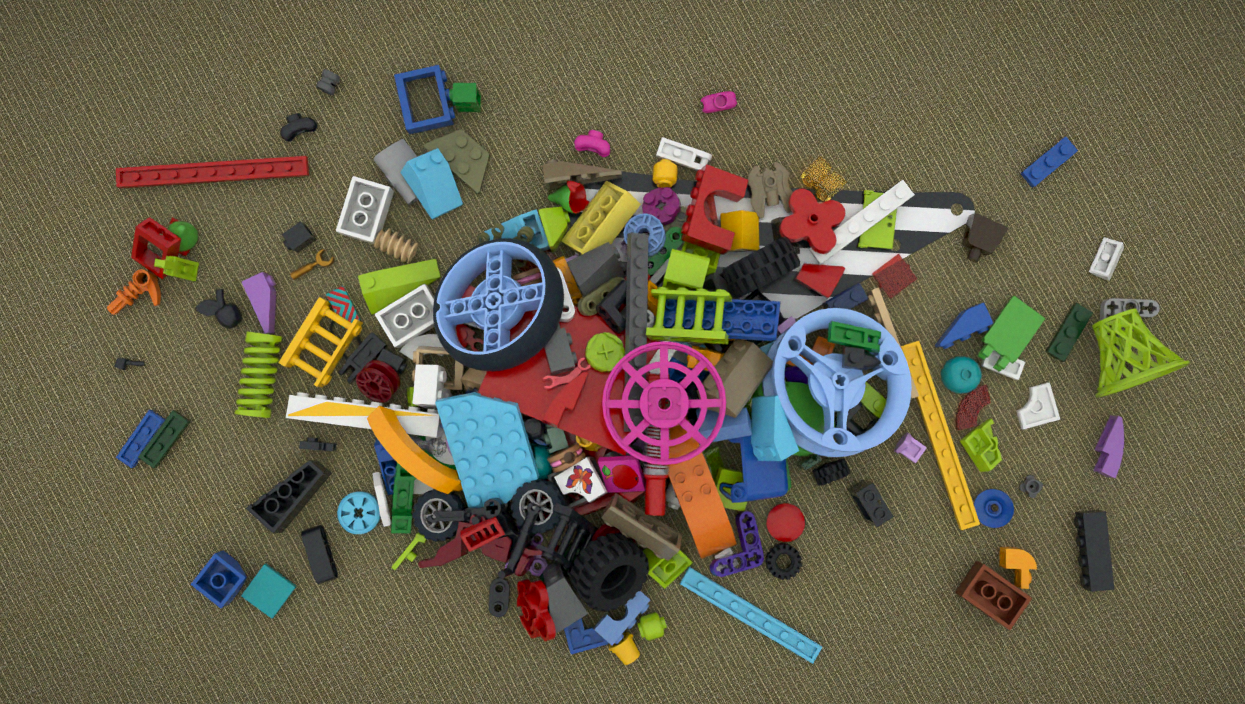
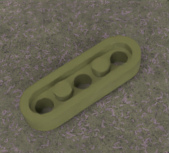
M613 277L583 296L578 302L579 312L584 316L596 314V305L604 298V293L607 295L621 280L625 279Z

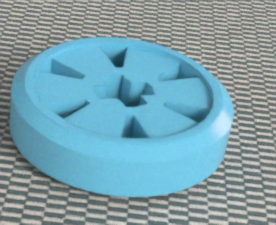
M357 491L350 493L342 499L338 506L337 516L339 523L346 531L352 534H364L371 531L377 526L381 518L378 500L368 492ZM356 508H357L358 510L361 509V508L363 509V512H362V514L364 515L363 517H361V516L357 517V516H356V514H357Z

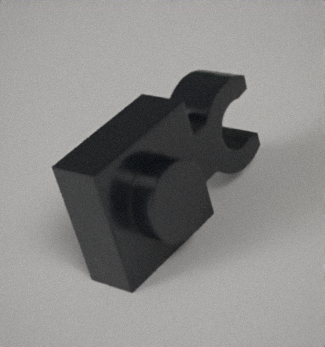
M307 437L306 440L300 441L299 449L336 451L337 443L319 442L318 438Z

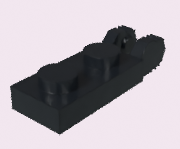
M371 332L346 360L347 362L338 371V374L344 375L353 366L356 370L347 379V382L351 384L356 379L359 371L369 361L374 360L387 344L374 332Z

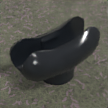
M295 113L286 118L288 124L281 128L280 135L284 140L292 141L301 133L316 131L317 123L311 117L302 118L300 113Z

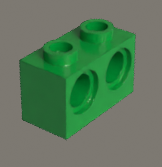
M453 83V89H450L449 97L457 111L481 112V93L477 84Z

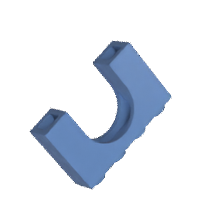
M702 371L703 373H705V376L701 383H703L707 376L710 374L709 371ZM747 407L743 408L736 418L725 415L722 427L713 442L752 435L751 419ZM701 408L696 409L697 418H699ZM708 409L704 422L698 430L706 439L712 433L719 415L718 412Z

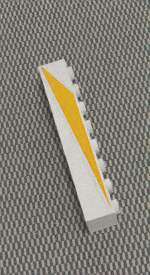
M297 392L296 396L289 395L286 418L371 429L367 417L378 406H383V403L371 402V405H365L363 400L355 399L352 400V403L345 402L346 398L334 397V400H327V396L315 395V398H310L307 393ZM390 404L388 409L394 410L397 419L407 434L435 438L442 437L443 429L439 427L441 419L438 410L427 409V412H420L418 407L409 406L408 410L401 409V405Z

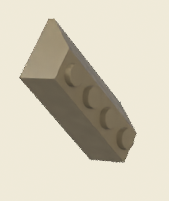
M735 339L715 366L725 389V415L736 418L772 368L773 361L753 342ZM710 373L702 383L707 399H719L715 380ZM719 407L707 408L719 413Z
M614 494L601 516L608 526H614L624 536L635 539L641 547L649 548L658 558H664L669 561L679 552L682 540L680 533L652 515H645L644 510L619 494Z

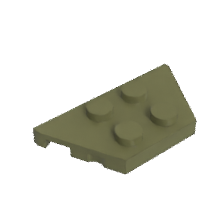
M459 129L423 145L429 152L438 148L448 162L451 171L478 195L480 194L490 154L468 134Z

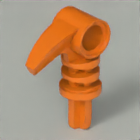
M137 270L133 274V282L129 281V286L125 285L123 287L124 291L118 290L116 292L118 297L107 306L108 311L116 315L127 304L132 306L134 304L133 298L138 299V294L142 295L145 291L149 292L154 306L160 305L161 291L157 276L150 271ZM147 275L148 280L146 283H143V277Z

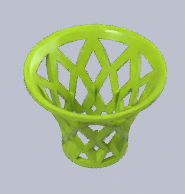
M1136 308L1112 315L1092 325L1098 340L1101 367L1097 388L1098 393L1095 394L1096 398L1146 383L1190 364L1189 360L1184 361L1183 358H1180L1149 331ZM1132 346L1138 350V355L1131 350ZM1150 353L1156 356L1157 363L1151 360ZM1126 362L1133 366L1132 373L1125 367ZM1123 374L1126 378L1120 380L1121 375Z

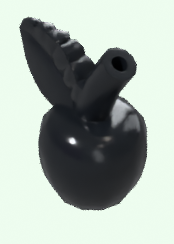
M216 289V300H203V302H200L195 307L203 315H215L217 321L227 329H232L242 322V314L238 306L234 303H225L223 289Z

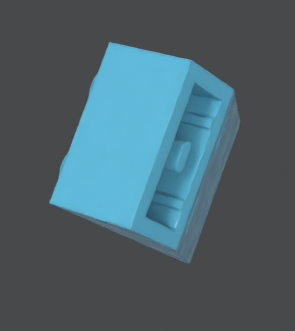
M537 209L502 223L505 229L502 238L513 239L517 236L521 227L528 226L534 231V237L530 244L535 245L542 251L550 249ZM491 229L484 231L490 236V240H493L494 235Z

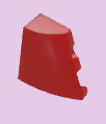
M804 263L794 281L828 299L839 282L845 267Z

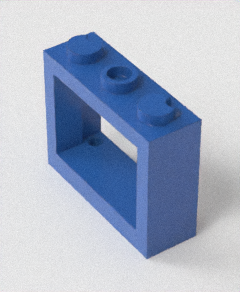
M439 65L394 75L405 127L409 134L454 125L453 119L456 117L454 108L450 107L448 101L450 100V90L445 87L444 82H447L445 70L442 71ZM436 76L444 116L415 122L406 82Z

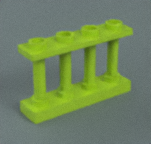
M666 287L651 289V294L654 298L658 299L655 325H653V328H646V336L650 340L728 344L729 336L722 329L724 302H732V296L728 291L717 289L715 292H709L701 288L696 289V291H688L686 288L669 290ZM666 299L677 300L675 325L672 329L663 326ZM685 300H697L695 322L692 330L682 327ZM705 301H716L714 328L711 331L702 328Z

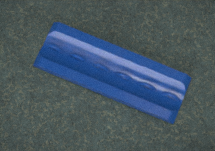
M666 299L663 321L665 328L672 329L675 325L677 300ZM732 299V302H724L722 329L726 331L729 339L774 341L777 339L781 302ZM685 300L682 326L684 329L692 330V327H694L697 300ZM705 301L702 323L704 330L711 331L714 328L716 301Z

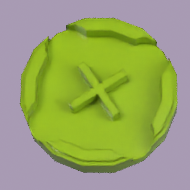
M611 333L594 335L588 341L585 348V357L589 365L600 372H611L620 359L625 356L622 341Z

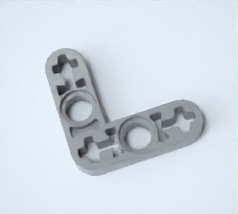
M1107 299L1100 306V321L1108 315L1112 316L1126 311L1127 303L1133 304L1134 309L1136 308L1139 315L1143 318L1156 316L1160 308L1154 300ZM1111 304V306H1114V310L1107 309V305ZM1149 306L1152 307V311L1140 310V307Z

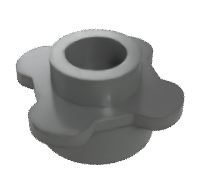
M1027 475L1025 482L1020 484V490L1028 493L1030 498H1035L1043 488V483L1034 479L1033 475Z

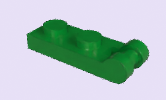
M834 321L829 323L827 342L864 349L872 353L880 352V345L878 344L879 339H881L880 331Z

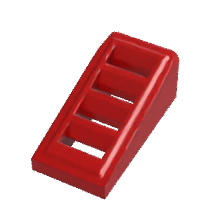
M496 516L461 530L460 537L469 552L505 535ZM492 524H494L495 528L497 529V532L495 533L493 532L490 526ZM484 528H487L490 533L489 535L486 534ZM478 531L481 532L483 536L482 538L479 537L477 533ZM472 534H473L474 537L476 538V540H474V541H473V539H472L471 536H470V535H472Z

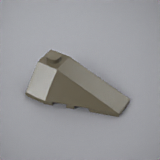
M557 160L546 161V164H542L547 191L559 189L567 184V181L580 182L583 185L622 178L621 170L563 161L558 162Z

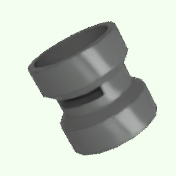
M323 69L322 78L317 82L316 88L327 94L334 95L335 86L340 82L341 77L329 70Z

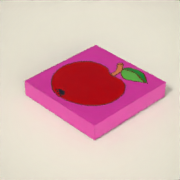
M633 456L599 457L598 464L607 493L646 490V483L639 459Z

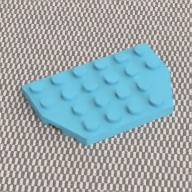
M476 392L437 399L435 404L468 507H484V503L492 498H499L503 503H507L517 493L516 490L523 486L522 484L526 482L531 483V481L539 478L518 403L503 401L496 397L481 396L480 393Z

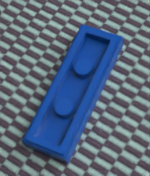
M148 410L116 458L130 468H135L140 460L138 456L166 419L153 410Z

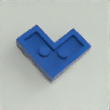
M582 618L564 628L571 655L608 644L593 627L584 629Z

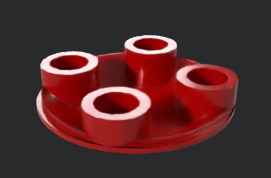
M777 504L767 516V530L778 541H793L804 530V515L798 507L792 504Z

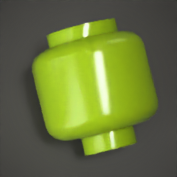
M657 612L642 616L640 622L637 623L641 637H645L647 641L663 637L664 629L667 628L664 616L660 617Z

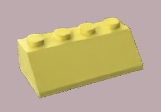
M606 181L561 241L579 255L607 242L611 245L641 204L628 191Z

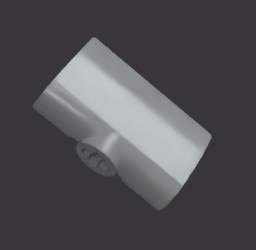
M401 139L378 153L373 160L385 174V178L390 185L400 193L408 205H411L419 199L400 172L407 161L417 156L406 141Z

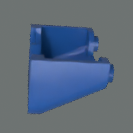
M751 435L728 439L732 443H740L744 480V482L735 483L732 486V503L777 498L787 493L786 459L782 461H758L753 452Z

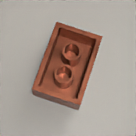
M978 561L974 563L955 591L960 597L1008 630L1012 629L1032 599L985 564Z

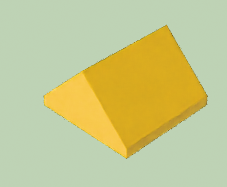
M739 210L720 214L721 228L735 233L729 252L757 251L760 249L759 216L756 212Z

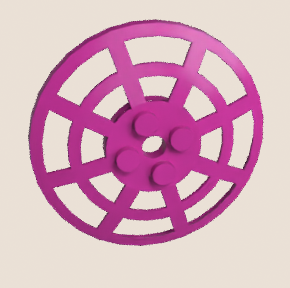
M653 342L630 351L612 369L603 391V415L607 428L614 440L633 457L651 464H678L699 455L716 438L725 417V389L716 368L697 350L676 342ZM660 349V362L648 364L638 371L628 363L642 353ZM668 349L685 352L700 362L692 370L681 364L669 362ZM623 368L631 378L624 388L622 400H610L613 382ZM660 368L659 380L649 384L642 377L646 372ZM668 368L679 370L687 376L680 383L669 380ZM705 368L708 369L715 380L719 399H707L704 386L697 377ZM692 381L697 386L701 399H688L685 389ZM637 382L644 389L640 400H628L630 390L634 383ZM662 398H667L670 401L668 409L664 410L659 407L658 403ZM719 407L716 425L710 436L706 439L698 430L704 422L707 408ZM610 408H622L624 420L631 430L624 439L618 435L613 425ZM628 408H640L644 419L637 426L633 424ZM701 408L699 418L696 424L692 426L685 419L688 409ZM650 424L661 428V440L650 438L642 432ZM679 424L687 431L685 435L669 440V428ZM638 437L648 444L661 446L660 458L643 455L633 450L629 445ZM691 437L700 444L697 449L686 455L669 458V446L681 444Z

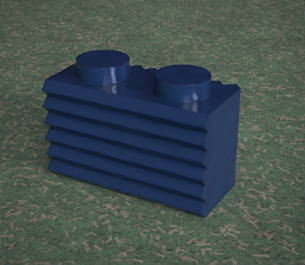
M858 283L822 304L825 309L843 308L851 310L867 301L868 296L861 284Z

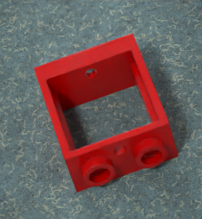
M149 217L135 228L131 258L161 279H164L168 275L163 273V268L154 266L155 259L166 260V256L178 257L181 238ZM148 241L163 251L162 258L147 248Z

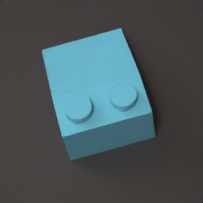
M438 148L406 162L400 173L432 220L463 205L450 166Z
M778 395L752 398L751 444L758 461H782L797 453L799 449Z

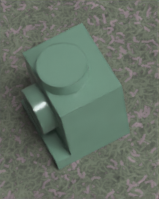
M545 424L543 439L546 445L549 444V447L546 448L547 452L552 453L567 448L568 443L564 431Z

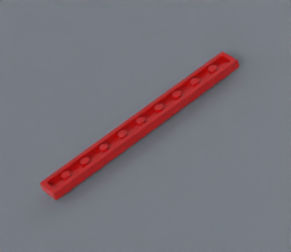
M295 156L116 168V187L134 188L309 176L308 157Z

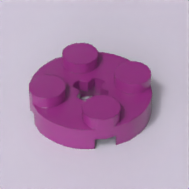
M669 187L656 188L646 193L643 197V214L655 216L663 226L672 223L676 219L675 216L681 210L679 197ZM660 203L666 204L663 206V210L657 208Z

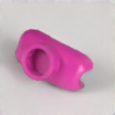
M733 91L710 94L700 100L704 104L702 110L704 113L732 109L737 105L736 94Z
M590 130L588 135L577 136L574 141L575 148L578 151H593L602 157H607L610 154V144L603 140V134L599 131Z

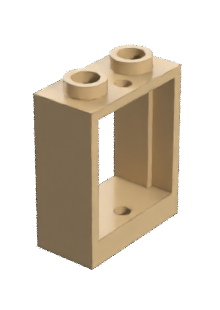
M419 346L417 351L413 352V363L423 365L424 353L450 354L444 347ZM455 360L454 381L446 380L444 388L452 390L463 389L464 384L460 379L464 375L465 365ZM415 370L412 372V381H415Z

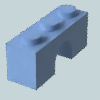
M638 591L635 594L636 596L628 600L627 604L624 605L625 614L621 619L613 620L610 616L604 614L593 627L610 645L614 643L617 645L624 637L622 633L626 628L631 629L637 621L635 619L639 613L643 614L650 606L648 604L650 599L641 591Z

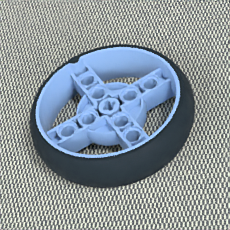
M501 238L474 246L456 259L444 274L437 288L433 305V322L440 343L457 362L475 370L502 371L528 361L548 343L559 324L564 306V289L561 276L550 257L544 251L528 242L518 239ZM521 259L533 262L541 272L542 283L521 286L516 280L511 278L512 260ZM486 270V279L476 287L472 296L462 298L471 282ZM537 310L527 328L510 342V329L518 324L525 312ZM475 322L479 328L484 330L483 352H474L464 348L458 339L456 325Z

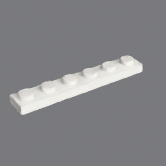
M904 180L900 181L833 231L837 241L829 253L820 254L812 248L809 251L821 265L912 198L914 193Z

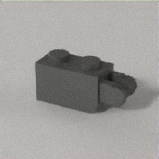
M558 324L553 336L544 346L551 376L574 370L575 364L578 363L576 353L571 352L570 345L573 344L571 335L566 333L565 328H560V324Z

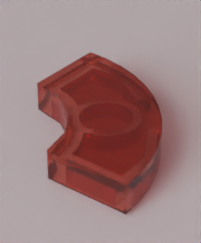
M987 384L977 387L962 399L956 413V430L977 426L979 411L991 403Z

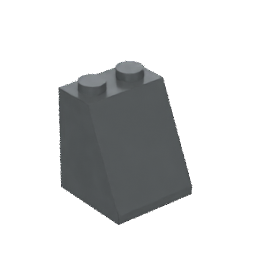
M609 242L567 262L583 296L613 277L626 278L623 273L626 271V268L621 260L618 261L621 258L616 247H611Z
M558 562L548 565L543 571L544 585L549 597L547 609L553 619L556 633L587 615L588 611L584 600L573 588L571 578L564 567Z

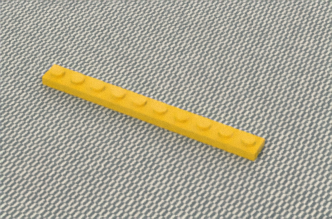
M920 341L903 345L901 349L907 360L919 395L916 399L959 529L964 530L980 525Z

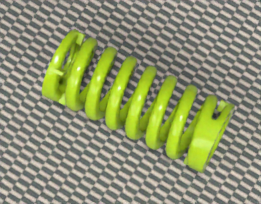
M246 332L245 342L256 347L244 349L245 354L254 357L243 358L242 363L256 368H242L241 374L254 378H241L239 383L256 389H238L239 395L254 399H237L236 404L255 410L238 407L234 414L270 418L271 409L263 405L271 404L273 399L262 394L274 393L273 387L264 384L276 382L275 377L266 374L277 372L276 367L268 364L278 363L279 358L265 353H279L280 347L275 346V344L282 341V336Z

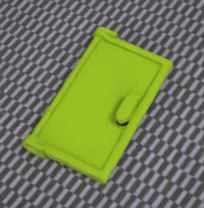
M864 190L863 209L884 193ZM897 209L860 235L858 247L893 249Z

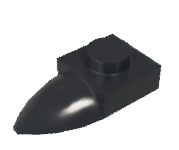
M843 348L842 368L868 370L881 364V361L876 356L865 352L864 349Z

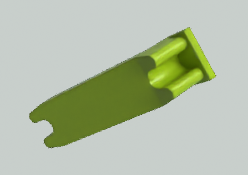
M419 532L416 533L415 539L391 568L396 570L405 558L413 562L417 555L412 550L419 542H427V539L424 538L425 536Z

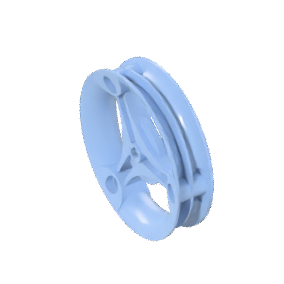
M827 308L812 312L802 317L789 329L780 334L767 353L773 364L762 381L763 395H778L797 445L811 453L826 457H846L875 447L895 433L907 414L912 387L910 370L904 353L894 337L881 324L862 313L843 308ZM831 321L880 331L881 339H879L878 343L880 345V352L869 353L876 356L881 361V364L872 368L873 372L863 375L862 370L842 368L843 354L831 353L822 356L805 345L806 335L819 329H828ZM799 354L803 355L805 358L811 361L813 365H811L809 362H807L805 359L799 356ZM791 361L808 377L810 393L823 408V433L810 427L793 408L785 386L786 362ZM877 375L887 382L885 408L880 419L872 428L863 434L854 436L846 430L848 411L861 401L865 392V382L872 376ZM834 412H837V428H834Z

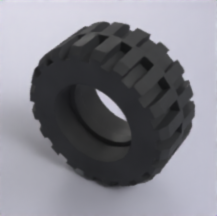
M784 236L723 268L722 274L734 297L740 298L798 268L800 260L791 242Z
M621 533L601 535L597 537V540L589 542L588 546L580 551L579 557H576L574 560L575 565L571 569V582L573 588L590 608L597 611L618 609V606L627 604V601L633 599L636 596L635 594L643 588L642 584L646 582V574L649 573L648 558L630 537H626Z

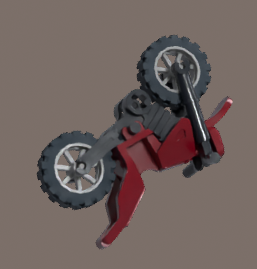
M539 479L533 480L531 483L526 482L522 484L523 486L519 487L516 490L517 493L512 497L513 504L509 500L505 503L504 507L501 499L492 498L484 503V507L474 508L465 507L464 502L462 503L460 500L461 497L455 495L454 491H451L449 494L436 489L427 491L417 499L418 502L415 503L413 508L415 511L412 516L415 518L414 525L419 529L418 532L421 535L423 534L424 538L432 539L435 542L456 537L439 548L435 557L419 561L418 566L420 568L440 567L468 554L469 550L460 537L461 530L496 516L505 535L479 548L485 556L508 563L507 568L499 571V578L503 579L514 573L516 576H523L529 571L536 555H542L543 553L536 546L532 545L535 535L547 532L557 526L560 519L553 509L556 503L566 506V503L563 501L565 499L564 495L559 492V487L554 486L551 481ZM538 492L537 501L530 495L531 493ZM542 493L548 497L544 501L541 499ZM527 498L531 501L528 505H526ZM439 501L438 509L432 504V502ZM443 502H444L448 507L442 509V508H443ZM429 507L433 510L432 514H428ZM510 507L511 510L513 509V514L508 512ZM545 511L550 513L546 519L543 515ZM444 521H450L447 527L445 526ZM437 522H440L441 529L435 527ZM516 523L518 526H522L521 528H519V531L516 529ZM494 524L490 525L493 532H497ZM484 528L486 534L489 535L490 533L487 528ZM478 531L477 533L479 537L482 538L483 536L481 532ZM473 534L470 535L473 541L476 540Z

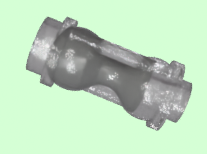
M409 434L410 438L422 450H427L431 455L441 457L446 452L447 445L441 437L423 441L420 437Z

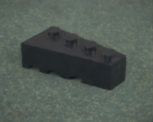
M309 460L290 474L287 479L278 483L272 490L263 494L256 502L250 504L245 509L273 534L283 533L332 473L319 461Z

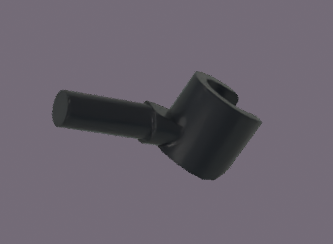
M118 358L114 367L126 370L127 364L145 366V361Z

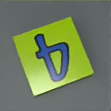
M719 467L714 483L724 508L745 511L747 502L732 503L731 501L732 486L735 483L744 482L743 471Z

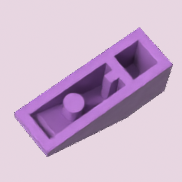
M261 272L242 281V284L264 333L272 335L275 333L276 290L274 286L276 283L271 275Z

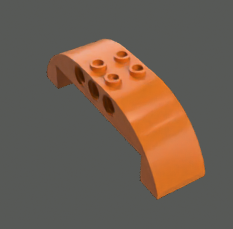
M679 424L669 428V440L679 438L685 435L687 431ZM691 437L681 444L669 446V458L686 455L697 449L699 443ZM701 452L688 461L666 465L669 466V479L700 558L703 559L737 545L728 516L703 453Z

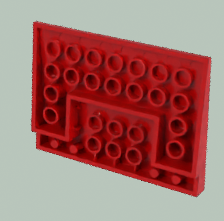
M574 306L575 314L573 319L569 322L559 321L560 328H565L566 333L571 335L573 344L570 345L571 352L576 353L577 361L585 358L580 363L583 368L589 365L585 357V348L588 341L596 334L611 333L616 335L622 341L625 351L626 329L620 334L615 333L603 318L598 315L584 316L579 312L578 307ZM563 308V312H568V309ZM537 310L525 312L518 324L510 329V342L527 328ZM647 337V344L653 343V342H661V341H657V340H650V339ZM543 347L535 356L516 367L502 371H487L478 393L481 396L496 397L503 401L518 403L521 413L542 421L554 398L567 384H561L550 390L544 389V386L552 385V381H543L545 376H551ZM658 349L647 352L646 365L650 363ZM590 366L589 370L585 371L588 373V377L573 413L565 410L558 428L626 456L627 452L619 446L608 430L603 415V391L611 372H600ZM623 368L613 382L610 400H622L625 387V370ZM573 370L567 371V372H563V373H560V374H556V375H552V376H557V377L566 376V375L570 374ZM649 371L646 372V381H647L648 383H649V373H650ZM610 408L613 425L618 435L624 439L630 432H624L622 408Z

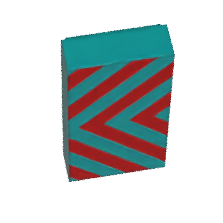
M341 286L326 294L336 314L351 323L354 319L361 320L345 286Z

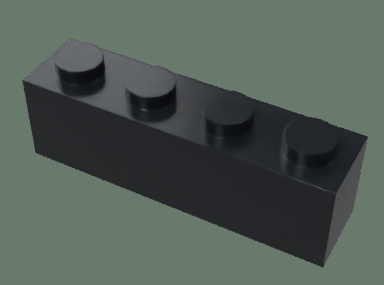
M1089 510L1075 512L1074 525L1077 528L1078 534L1076 544L1080 553L1078 563L1082 575H1080L1081 585L1083 589L1091 592L1114 590L1106 511Z

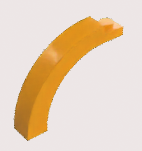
M378 406L367 417L371 429L382 446L411 475L431 488L449 494L452 490L457 492L463 490L457 470L439 463L425 453L406 433L397 419L394 410Z

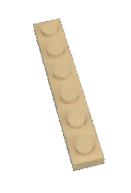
M879 287L868 291V303L874 308L875 314L873 316L875 321L881 324L900 346ZM911 376V399L919 397Z

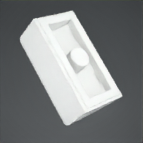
M1103 238L1089 273L1110 281L1124 249V244L1119 241Z

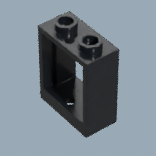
M861 480L847 489L867 523L878 527L894 517L872 482Z

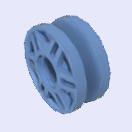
M646 213L638 214L632 217L625 225L623 233L626 244L628 233H650L648 237V257L659 253L664 247L666 241L665 230L660 220L655 216Z

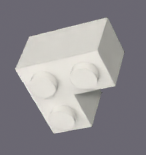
M416 365L413 404L427 409H437L435 404L437 399L452 397L450 390L444 388V382L447 379L444 367L439 365Z

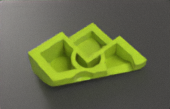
M992 419L986 420L960 440L980 472L991 471L1002 460L998 449L997 436L993 437L991 425L994 424Z

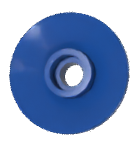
M988 489L981 492L975 499L974 507L978 519L983 525L999 528L1009 523L1012 519L1014 505L1011 498L1005 492L998 489ZM992 504L998 506V511L992 510Z

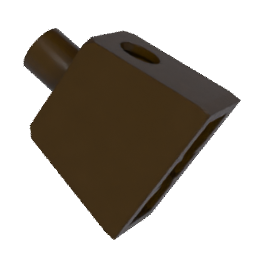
M977 213L969 215L962 245L970 249L967 259L978 262L981 254H992L1009 227Z

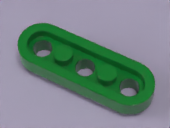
M672 227L665 232L666 241L664 248L666 253L661 254L659 252L648 257V262L651 261L653 263V267L651 269L648 268L649 275L656 273L664 262L669 259L672 249L677 250L684 242L681 240L683 235L681 228ZM673 233H677L679 235V238L677 240H674L672 238Z

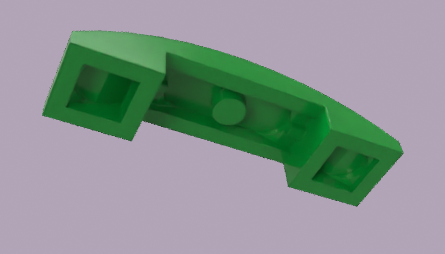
M398 462L396 463L393 485L391 533H411V512L414 480L416 478Z

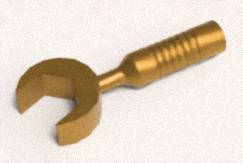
M322 249L316 254V261L314 263H308L290 273V275L295 280L313 270L314 266L318 264L323 267L331 266L335 258L332 257L328 262L323 261L322 254L326 250Z

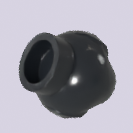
M530 416L523 418L528 439L536 440L541 438L545 432V424Z

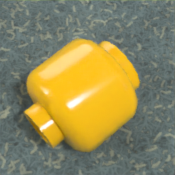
M662 159L653 166L652 179L657 187L671 188L676 184L678 168L671 160Z

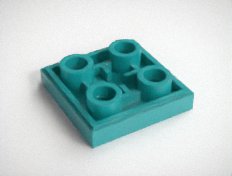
M264 564L241 596L273 619L297 586L271 566Z

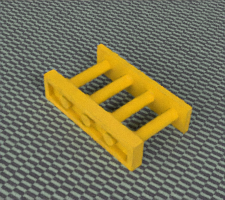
M319 297L278 363L289 368L295 365L317 378L314 383L316 387L323 388L330 382L332 378L330 375L353 338L360 334L363 322L354 319L352 323L330 310L329 306L331 304L328 300ZM327 316L348 329L342 339L320 326L319 322L323 317ZM316 332L337 345L332 356L310 343L309 339L313 333ZM307 349L327 362L322 372L300 359L299 355L302 350Z

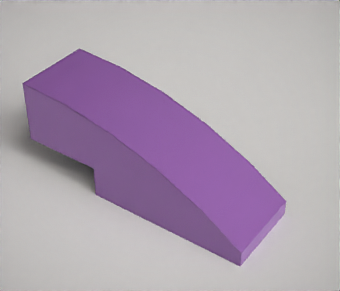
M1109 417L1095 447V451L1100 452L1101 455L1093 471L1109 478H1116L1123 456L1124 427L1122 417Z

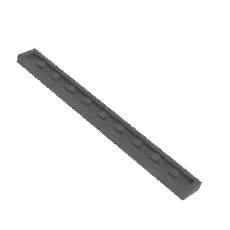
M633 232L627 234L625 355L647 344L648 235ZM647 352L638 355L628 363L638 371L646 366ZM625 371V386H626L628 380L631 378V376H630L626 371ZM646 373L642 375V377H643L645 380H646ZM637 382L631 388L628 400H640L644 389ZM628 408L630 418L633 424L637 426L644 419L640 408ZM624 420V432H631Z

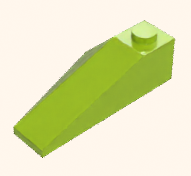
M437 259L358 275L363 297L372 315L421 285L426 284L428 286L441 278Z

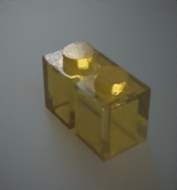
M819 156L802 173L801 177L807 187H812L816 191L819 199L828 201L847 182L836 171L831 174L829 171L832 167Z

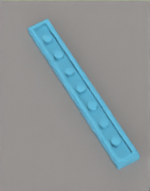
M688 567L679 583L812 664L822 649L820 644L691 567Z

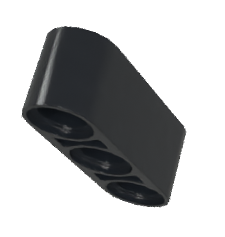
M318 525L303 530L301 537L315 582L321 584L337 579L338 572L324 527Z

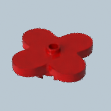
M795 190L789 198V207L793 214L784 218L779 226L781 237L785 236L790 242L805 240L808 241L810 247L815 252L820 254L829 253L837 241L832 228L838 226L843 221L845 208L840 202L835 200L818 203L809 190Z
M525 579L519 581L517 584V607H521L523 615L519 617L523 627L532 639L540 636L544 641L554 639L556 629L553 619L547 610L549 597L544 583L541 580L530 582V580Z

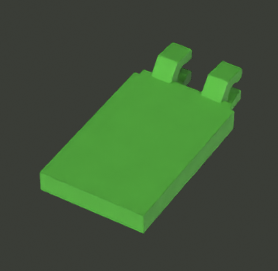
M1012 296L993 322L994 324L991 325L981 339L985 345L977 356L985 360L993 350L1001 356L993 368L1000 372L1006 368L1009 362L1012 364L1016 362L1045 318L1016 296Z

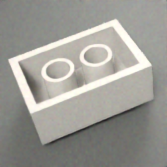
M353 176L336 232L374 244L378 233L383 229L394 190L389 186Z
M426 284L421 285L375 313L376 318L396 348L404 346L412 339L434 327L433 305L435 296Z

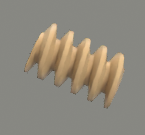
M390 228L385 232L381 229L375 239L374 247L376 249L380 248L382 252L387 251V254L390 256L394 254L395 259L401 258L403 263L407 262L409 264L417 252L418 243L416 242L411 246V239L404 242V235L398 239V232L390 235Z

